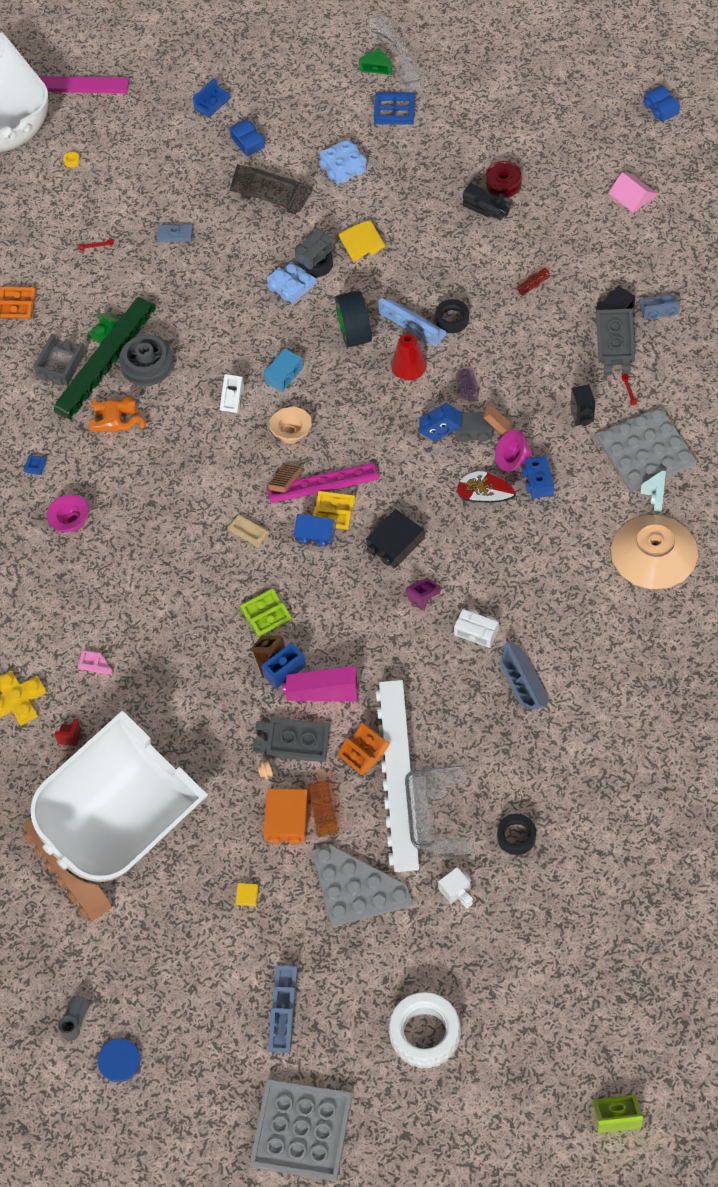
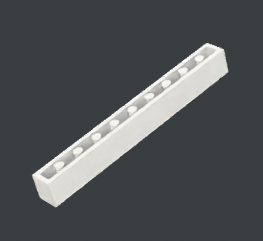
M403 680L379 682L380 689L376 690L377 701H381V707H377L378 719H382L383 724L379 725V734L390 742L384 752L385 760L381 761L382 773L386 772L387 779H383L384 791H388V797H384L385 809H389L390 815L386 816L387 828H391V834H387L388 847L392 846L393 853H389L390 866L394 865V872L419 870Z

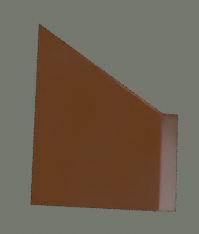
M261 636L250 649L254 653L263 678L262 665L285 648L282 636Z

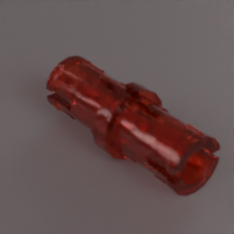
M543 268L535 275H530L525 282L517 286L518 292L524 296L533 288H538L544 280L550 278V275H548L550 272Z

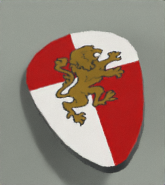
M483 471L472 472L464 476L457 486V493L460 498L472 502H502L513 499L516 495L513 487L508 482Z

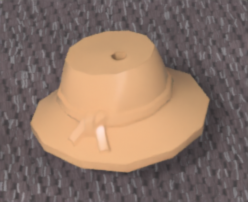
M297 407L283 408L274 413L269 420L270 431L288 444L295 443L300 438L307 436L312 428L311 416L305 410Z

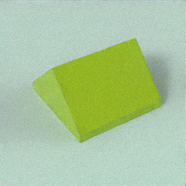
M636 1094L592 1100L597 1134L641 1129L643 1115Z

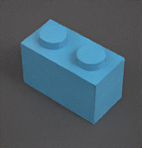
M284 349L275 357L273 363L265 368V383L283 392L303 369L302 358Z

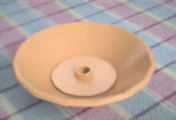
M646 515L626 522L615 533L611 545L612 562L620 575L632 584L648 589H663L683 582L693 572L698 559L696 540L688 528L675 519L661 515Z

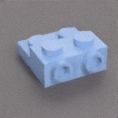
M291 261L283 269L277 268L267 277V286L272 292L276 291L285 301L289 300L291 303H294L317 283V279Z

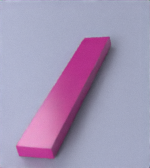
M38 76L45 84L48 92L127 94L129 78Z
M374 462L297 479L285 493L269 490L268 486L266 487L270 503H276L316 494L318 491L325 492L379 480V475Z

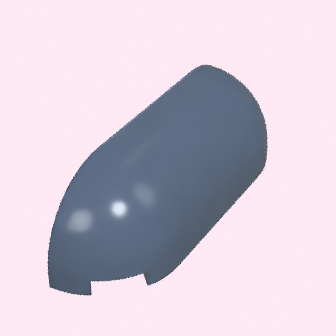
M507 641L503 646L504 651L500 665L518 702L528 709L545 707L548 704V696L529 658L519 646Z

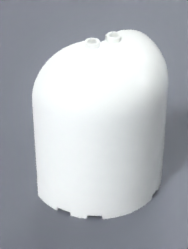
M1 32L0 152H5L23 145L40 129L48 110V91L42 80L4 33Z
M123 710L39 786L31 803L32 823L37 835L44 843L42 846L44 851L50 856L53 854L58 859L56 862L63 870L69 869L77 876L95 882L114 880L128 872L208 796L180 767L175 769L150 744L151 738Z

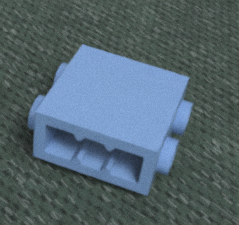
M349 139L319 152L320 167L323 170L326 169L329 179L334 180L336 184L347 182L350 178L356 175L359 176L366 171V157L360 154L356 144H353Z

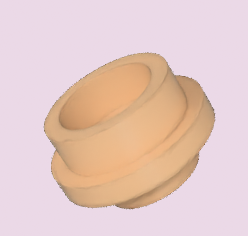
M260 761L261 765L257 766L260 777H265L266 780H269V777L273 776L269 761Z

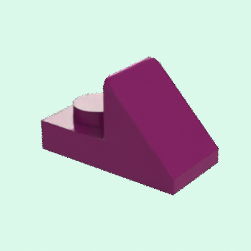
M425 578L407 586L408 600L420 609L425 610L429 599L438 595L442 587L429 578Z

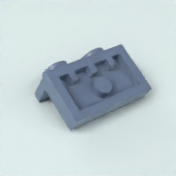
M674 294L639 300L644 320H654L663 316L672 317L679 314L680 303L676 301Z

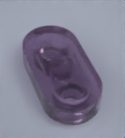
M469 369L459 370L456 374V382L462 398L467 401L477 399L479 387L474 373Z

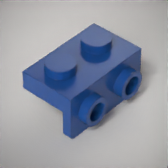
M212 79L194 95V109L210 118L231 99L230 93L218 87L217 80Z

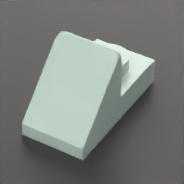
M666 471L659 472L641 485V494L652 495L651 504H654V511L658 512L662 511Z

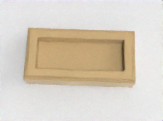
M239 514L228 526L230 532L257 547L269 535V531Z

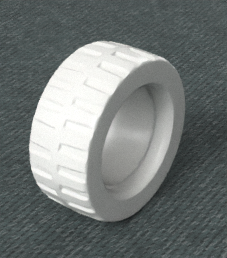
M415 993L405 997L394 1008L393 1014L390 1016L389 1037L395 1053L402 1061L418 1068L437 1067L448 1061L459 1046L461 1036L459 1016L455 1008L444 997L435 993ZM420 1014H430L443 1022L446 1032L438 1045L425 1049L418 1048L408 1042L404 1035L407 1023L413 1017Z

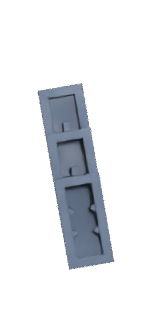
M276 965L268 1052L290 1053L297 986V966Z

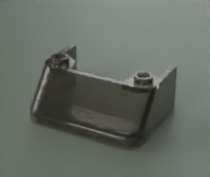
M237 164L229 191L241 193L240 197L246 199L255 197L283 206L287 209L286 212L296 215V212H301L312 194L313 186L255 167Z

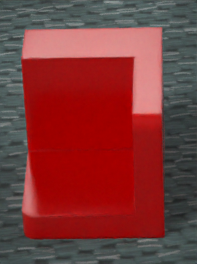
M73 719L72 725L61 724L60 730L55 731L54 736L58 744L77 746L81 732L78 719Z

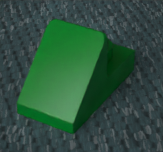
M99 313V323L88 333L89 338L100 345L120 320L119 317L112 313Z

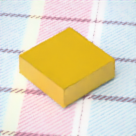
M238 883L236 905L257 906L258 884Z

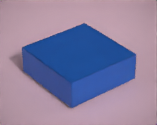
M29 455L23 469L24 472L42 475L47 458Z

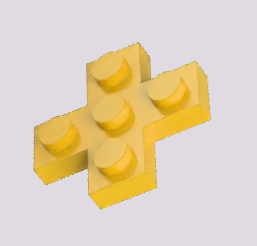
M12 670L0 676V691L2 693L0 695V718L13 712L18 723L22 726L38 717L30 702L47 693L38 676L22 684H19Z

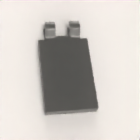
M632 309L596 310L598 363H604V375H612V365L621 364L622 375H630V362H635Z
M271 718L270 723L256 721V734H266L265 740L254 739L253 752L266 751V757L326 762L330 730L329 723Z

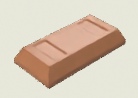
M487 404L483 418L502 436L512 431L513 424L492 405Z

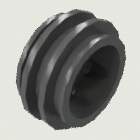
M140 335L124 345L120 352L119 363L122 373L128 381L139 386H152L162 382L170 375L174 365V358L169 344L162 338L153 335Z

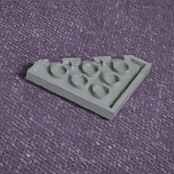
M332 845L312 850L332 927L412 907L409 891L404 883Z

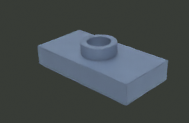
M158 225L157 241H192L193 226Z

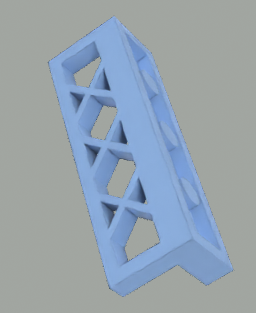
M383 298L378 301L379 314L430 344L437 346L446 336L445 330L391 299L386 301Z

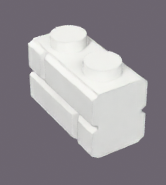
M462 609L459 619L454 626L455 636L491 648L499 631V622L494 617H484L472 609Z

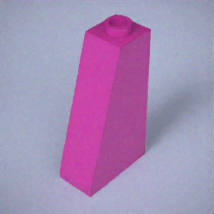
M356 666L288 674L286 682L282 684V693L286 694L287 701H357L358 678Z

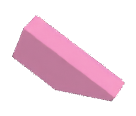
M82 650L77 666L78 669L113 675L112 668L101 653Z

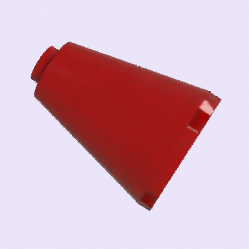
M403 334L398 340L391 362L392 372L396 377L407 381L420 378L427 368L426 359L416 337L412 334Z

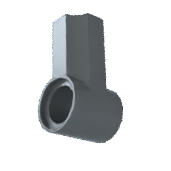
M73 996L65 1015L58 1022V1029L66 1041H73L80 1034L81 1024L90 1006V1001L84 997ZM74 1026L72 1030L64 1031L66 1027Z

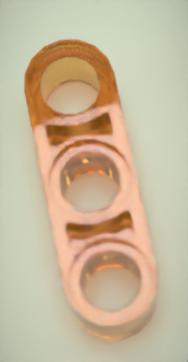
M328 780L308 783L318 838L338 834Z

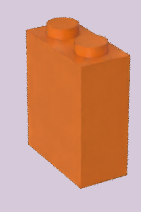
M267 789L263 830L265 841L271 844H279L280 841L294 845L306 842L309 801L307 790Z

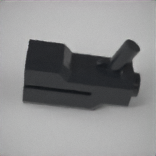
M470 183L464 190V207L488 218L494 217L502 220L503 217L508 216L510 211L509 202L504 200L505 196L503 194H499L496 197L473 183Z

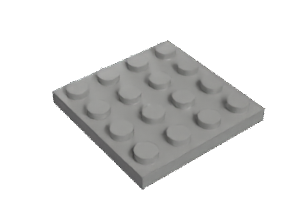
M662 407L598 432L595 436L630 492L641 488L645 481L661 471H666V478L697 463Z
M267 1079L249 1164L250 1168L337 1182L352 1093Z

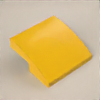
M371 220L357 224L338 234L353 261H357L367 253L373 255L385 247Z
M318 491L313 516L334 519L336 529L349 530L356 497L354 495Z

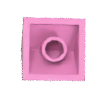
M625 172L620 174L609 191L613 198L632 213L658 195V193L635 175Z

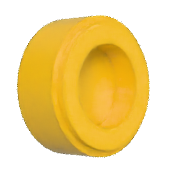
M76 152L66 153L63 157L65 166L76 167L80 163L79 154Z

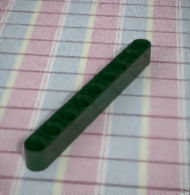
M141 297L135 299L54 405L55 413L67 419H73L72 416L83 406L82 403L93 393L92 390L96 389L103 380L102 377L106 376L113 367L111 365L119 359L124 345L133 337H136L141 330V326L145 325L151 317V313L155 312V303Z

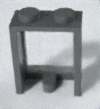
M51 333L33 366L36 376L43 381L47 379L61 386L63 384L68 386L83 356L87 354L84 344L80 342L78 347L74 348L72 342L68 339H65L64 343L61 344L57 342L55 334Z

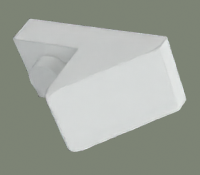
M225 374L220 410L239 413L241 395H244L243 377Z

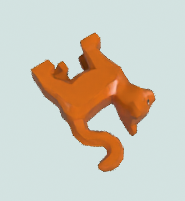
M131 395L121 400H108L104 402H97L96 399H91L94 415L103 416L102 420L95 418L89 421L91 432L115 433L121 430H129L136 423H139L141 429L145 428L146 421L138 416L139 412L136 410V402ZM122 413L137 415L127 423H122Z

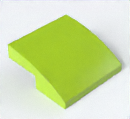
M274 589L239 606L258 637L292 620V617L285 605L281 603Z

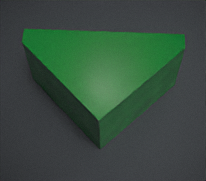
M377 49L359 58V69L361 72L392 75V62L380 49Z

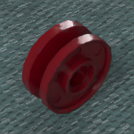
M510 161L495 162L486 171L487 190L496 197L499 194H503L505 198L514 196L519 192L522 185L520 168Z

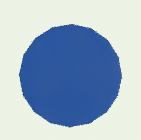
M126 1039L109 1041L98 1054L97 1063L99 1070L106 1079L112 1082L129 1080L137 1073L140 1067V1054L137 1047Z

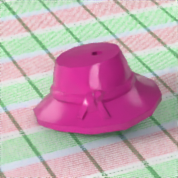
M509 431L498 441L495 450V462L500 470L512 472L518 466L524 465V459L531 458L532 449L527 444L526 438L521 431Z
M65 495L58 497L49 505L46 516L49 525L56 531L75 532L83 526L90 510L88 503L80 496Z

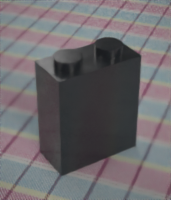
M395 509L366 538L367 550L370 554L379 556L387 566L391 565L396 568L425 539V532L422 527Z

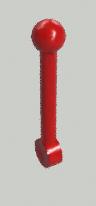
M109 239L107 242L88 245L79 244L78 249L84 250L85 248L104 245L112 246L114 241Z
M623 374L621 379L625 382L631 399L630 404L636 405L637 400L634 399L628 382L629 376Z

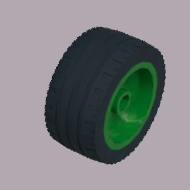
M353 291L335 296L338 321L346 347L371 342V326L361 291Z

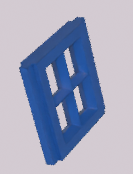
M376 92L374 124L414 125L415 92ZM381 101H393V106H381ZM397 101H409V106H396ZM380 110H393V114L380 115ZM396 110H408V115H396Z

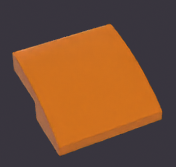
M1 287L0 318L31 319L36 288Z
M361 722L353 738L345 739L337 755L359 774L363 775L381 758L390 742L368 724Z

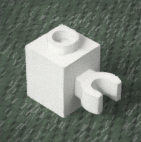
M457 867L438 881L439 891L450 904L459 899L466 909L473 905V899L467 893L470 890L471 879L465 871L461 872Z

